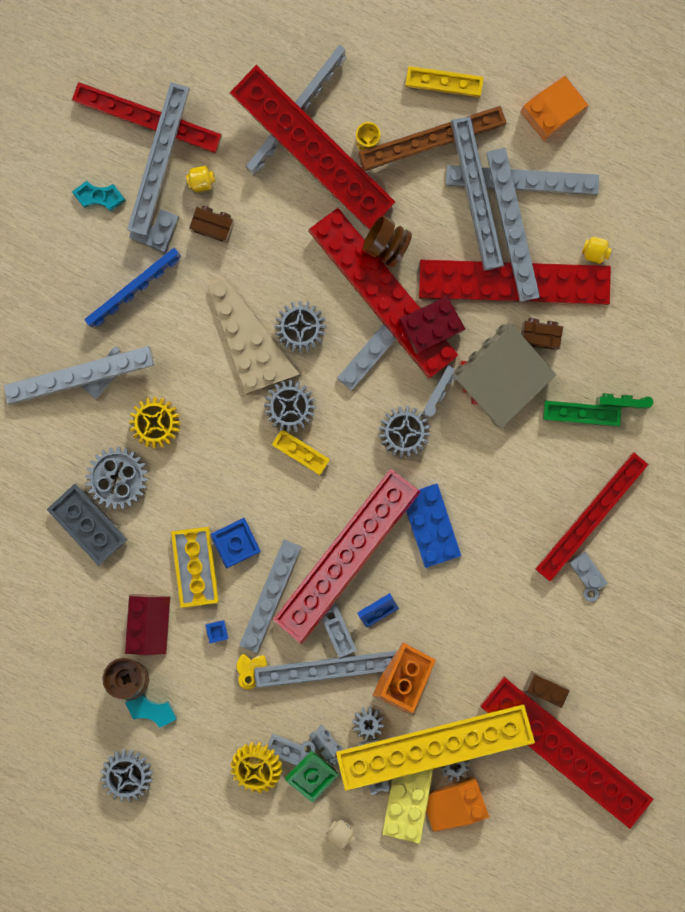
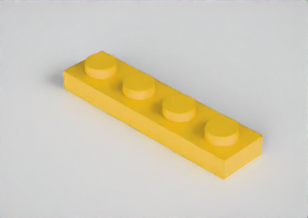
M408 66L405 87L480 98L484 77Z

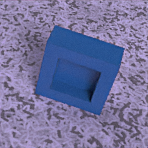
M225 620L205 624L209 644L229 639Z

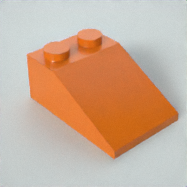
M564 76L523 105L520 112L542 140L545 141L589 105L567 77Z
M402 643L380 677L372 696L403 712L414 713L436 659L406 643Z
M475 776L430 791L426 813L433 832L469 825L489 818Z

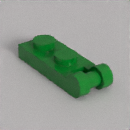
M602 393V396L596 397V405L645 409L652 407L654 403L653 398L649 396L633 399L632 395H621V398H615L614 394Z

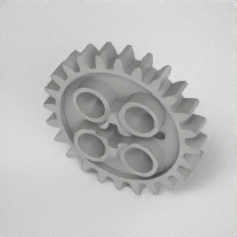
M111 447L109 448V453L102 450V457L96 454L97 461H90L93 468H87L91 475L85 476L91 480L86 485L92 486L88 492H95L93 499L100 498V505L106 502V508L113 504L114 509H117L119 504L122 509L125 508L126 502L129 506H132V499L138 502L137 495H144L141 488H147L143 481L149 480L144 477V474H147L148 471L142 470L146 464H139L141 457L134 458L135 452L128 454L127 448L121 452L120 447H117L116 452ZM111 460L115 463L113 471L107 469V463ZM123 462V463H124V464H123V467L121 468V470H120V472H119L120 463ZM129 466L134 470V474L131 477L125 475V469ZM119 473L121 481L116 482L113 476ZM103 479L109 481V487L106 490L101 487ZM115 482H116L115 490H114L115 492H114V494H111V490L113 489L114 484H115ZM121 485H125L128 489L127 494L124 496L119 493Z

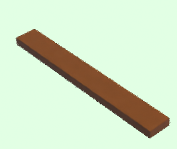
M501 106L470 115L474 135L507 124ZM451 122L359 151L358 157L363 171L365 172L455 142Z

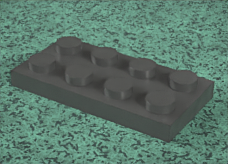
M76 483L47 509L98 566L128 540Z

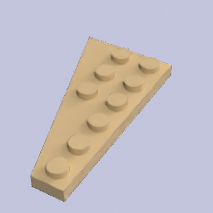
M226 279L208 285L246 394L300 375Z

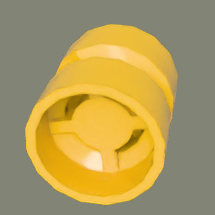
M364 122L358 126L355 142L360 151L380 144L381 133L379 127L373 122Z

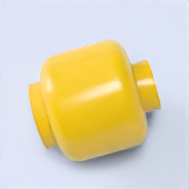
M207 166L191 168L189 174H186L188 188L192 189L195 193L211 190L212 183L215 182L214 172L209 171Z
M595 236L591 237L590 240L586 239L582 250L586 260L602 264L605 259L609 260L612 249L609 248V241Z

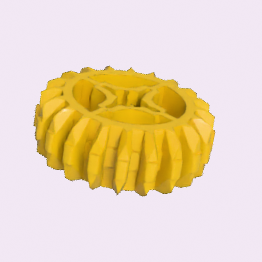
M153 397V403H151L150 398H146V405L143 401H139L141 408L133 407L137 414L130 413L131 417H135V420H129V424H135V427H131L130 431H137L133 438L140 436L139 444L146 440L145 447H149L152 442V448L154 449L157 448V443H159L161 448L164 447V440L167 444H171L169 437L176 439V435L172 434L173 431L180 432V429L175 428V425H181L180 421H175V418H179L180 414H173L177 408L172 407L169 409L172 403L168 401L164 405V398H161L159 403L157 397ZM152 407L162 408L160 412L153 416L145 412ZM166 412L170 418L169 429L163 424ZM141 417L147 422L144 433L140 426ZM157 417V422L161 427L154 426V428H152L153 423L149 418L156 420ZM155 430L165 433L162 437L155 439L148 437Z
M253 741L249 745L245 743L242 748L237 749L230 763V767H232L231 774H234L233 781L239 780L238 786H245V791L249 788L252 793L255 790L259 794L263 790L267 792L270 788L275 787L281 778L282 761H278L279 755H274L275 749H268V744L263 747L261 741L257 746Z

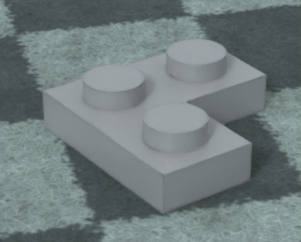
M161 209L154 227L150 225L147 237L131 232L129 238L166 252L179 216Z

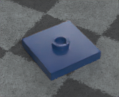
M245 517L209 534L226 569L261 552Z

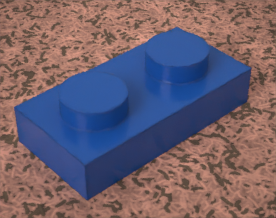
M389 593L357 612L365 627L368 628L398 610L399 607Z

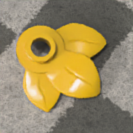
M241 654L238 658L236 669L240 674L238 683L241 688L249 690L256 686L254 668L267 665L264 655L250 660L245 654ZM247 676L251 678V682L249 684L245 682V678Z

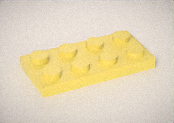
M434 769L392 779L382 835L421 843Z

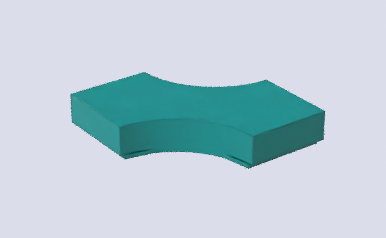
M85 181L72 191L84 208L97 204L113 211L126 201L114 184L100 188Z
M143 694L135 700L125 702L133 720L147 718L161 728L177 719L169 701L155 703L147 699Z

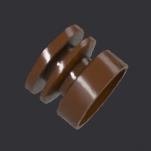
M381 216L368 232L363 244V251L374 258L380 254L381 262H386L388 266L394 267L407 251L411 242L412 232L407 229L404 230L402 226L395 228V222L385 216Z
M119 658L110 662L105 668L102 677L103 687L109 695L128 701L141 697L148 689L150 681L149 673L145 666L138 661L128 658ZM129 677L132 680L131 683H127L125 678Z

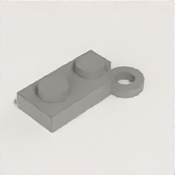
M583 552L570 561L569 564L586 587L583 591L584 598L587 601L593 602L598 599V590L608 583L587 553ZM590 590L594 591V596L591 598L588 597Z
M272 733L268 742V749H275L274 755H279L280 759L296 766L310 753L305 752V746H310L311 751L315 753V745L311 741H305L300 745Z

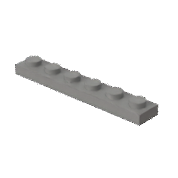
M285 539L283 540L239 646L256 653L258 652L301 549L300 545Z

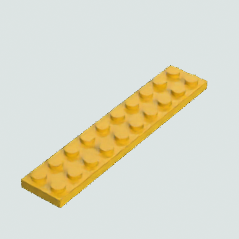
M520 705L337 751L336 755L344 789L348 791L534 744L535 742L525 706Z

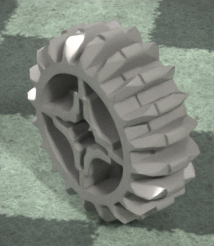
M302 301L298 302L299 307H295V303L291 302L292 309L285 305L284 308L287 312L279 311L283 318H276V321L281 323L274 326L275 329H281V331L276 333V336H283L279 342L287 341L284 347L287 349L292 345V352L296 350V347H299V353H302V347H306V351L309 352V345H312L315 349L317 346L314 341L316 340L318 343H321L322 340L318 336H325V333L320 331V329H326V325L320 324L325 321V317L318 318L322 312L317 311L315 313L314 311L317 308L315 305L309 309V302H306L305 307H302ZM297 312V320L293 323L285 324L287 319ZM303 312L311 315L316 324L305 322ZM300 318L303 325H306V328H303L301 331V336L298 328L295 329V326H298L300 323ZM285 330L296 332L298 342L291 340L286 335ZM316 330L311 339L303 342L304 334L307 331Z
M290 380L289 386L286 387L285 382L282 381L283 388L280 389L276 384L274 385L277 390L276 392L271 389L269 390V393L273 395L272 398L269 396L265 397L266 400L270 401V404H264V407L270 408V410L265 411V415H272L268 418L269 422L274 419L276 420L273 427L281 424L280 431H283L284 426H287V432H291V427L294 426V430L297 432V425L300 424L304 429L305 425L302 422L304 420L307 423L311 422L307 418L308 415L314 417V413L309 411L310 409H316V406L310 405L315 399H308L312 392L308 391L305 394L304 391L307 388L305 385L299 389L300 382H297L295 387H293V382ZM286 391L297 392L291 399H285L280 395ZM301 396L305 399L306 403L304 414L297 408V403ZM275 400H278L283 406L278 417L274 411ZM282 400H284L286 403L294 401L293 407L298 413H296L294 410H290L289 412L286 411L287 407L285 403L282 402ZM288 414H295L300 418L295 422L283 421Z
M401 406L398 407L399 413L391 409L393 416L386 413L385 417L389 420H381L385 427H379L380 431H384V434H380L379 438L385 437L386 439L381 444L385 445L388 443L389 446L386 448V451L393 448L392 455L394 456L397 451H400L399 456L401 458L404 452L407 453V457H411V450L417 455V447L420 450L424 449L421 442L428 444V441L423 439L424 436H430V433H425V430L430 429V426L423 425V423L428 421L427 418L421 421L420 417L423 413L420 412L416 416L417 409L414 408L412 413H410L409 406H406L405 412H402ZM403 416L400 427H389L395 418ZM409 417L418 423L420 431L410 428ZM406 422V427L410 432H414V434H406L403 442L401 434L394 430H402ZM389 433L399 436L400 447L391 441ZM408 437H419L413 446L405 448Z
M123 749L121 754L116 751L114 757L111 755L108 757L109 762H104L103 766L105 768L101 770V773L105 776H102L100 780L106 782L102 786L103 789L109 788L107 795H110L112 792L114 793L113 800L120 796V802H123L125 797L128 802H131L132 796L135 800H138L139 794L144 796L145 790H149L150 785L148 783L153 781V778L149 776L153 774V770H147L151 763L145 764L144 762L147 758L144 756L140 759V752L133 755L134 751L131 749L127 754L126 749ZM119 762H131L128 767L116 766ZM135 766L139 768L142 780L135 773ZM129 769H131L129 772V778L126 779L123 783L125 773L128 772ZM112 772L119 779L118 786L113 780ZM127 784L138 786L137 788L131 790L123 789L124 786Z

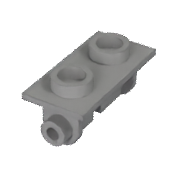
M321 724L316 732L313 731L309 735L310 741L318 750L322 747L325 748L321 754L329 764L334 766L338 763L336 752L343 750V748L331 737L330 732Z

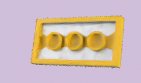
M210 526L171 531L180 608L219 603L212 541L209 535L211 534Z

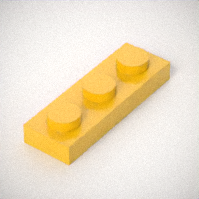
M284 430L278 433L272 443V446L321 475L330 461L328 457Z

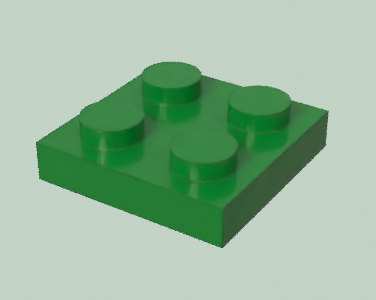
M311 751L285 777V780L308 800L313 802L339 774L316 753Z

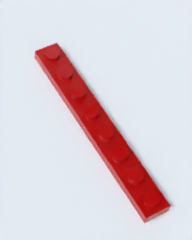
M80 82L77 83L71 99L75 103L155 132L162 113ZM182 119L176 135V139L215 154L222 138L220 133Z
M632 452L536 566L535 570L550 582L649 464L635 452Z

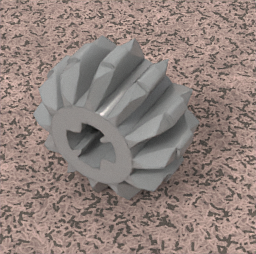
M363 707L361 708L362 715L359 712L355 713L358 719L352 720V723L356 724L353 730L359 731L358 737L365 734V740L369 739V735L372 736V739H376L375 732L381 735L382 731L379 728L385 727V724L381 722L384 720V717L378 716V709L372 713V707L368 708V712ZM365 720L368 722L372 720V726L368 725V727H365Z
M471 760L457 763V768L447 765L439 767V770L443 771V777L448 776L449 781H452L455 777L457 782H459L460 775L463 778L467 777L464 771H471V768L467 766L471 764Z

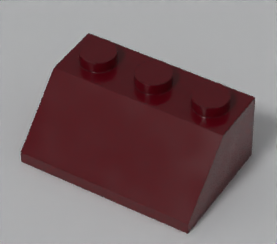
M129 595L125 654H167L171 596Z

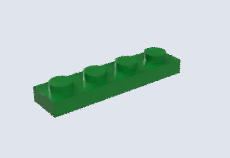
M545 400L543 420L619 427L622 407Z

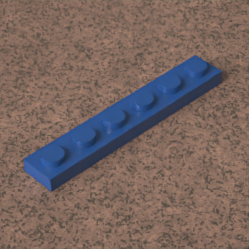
M172 248L84 319L85 322L92 328L100 326L105 321L104 318L106 316L115 314L120 309L119 306L124 302H130L135 297L134 294L137 291L145 290L150 285L149 282L152 279L160 278L165 273L164 270L167 267L175 266L180 261L181 255L175 248Z

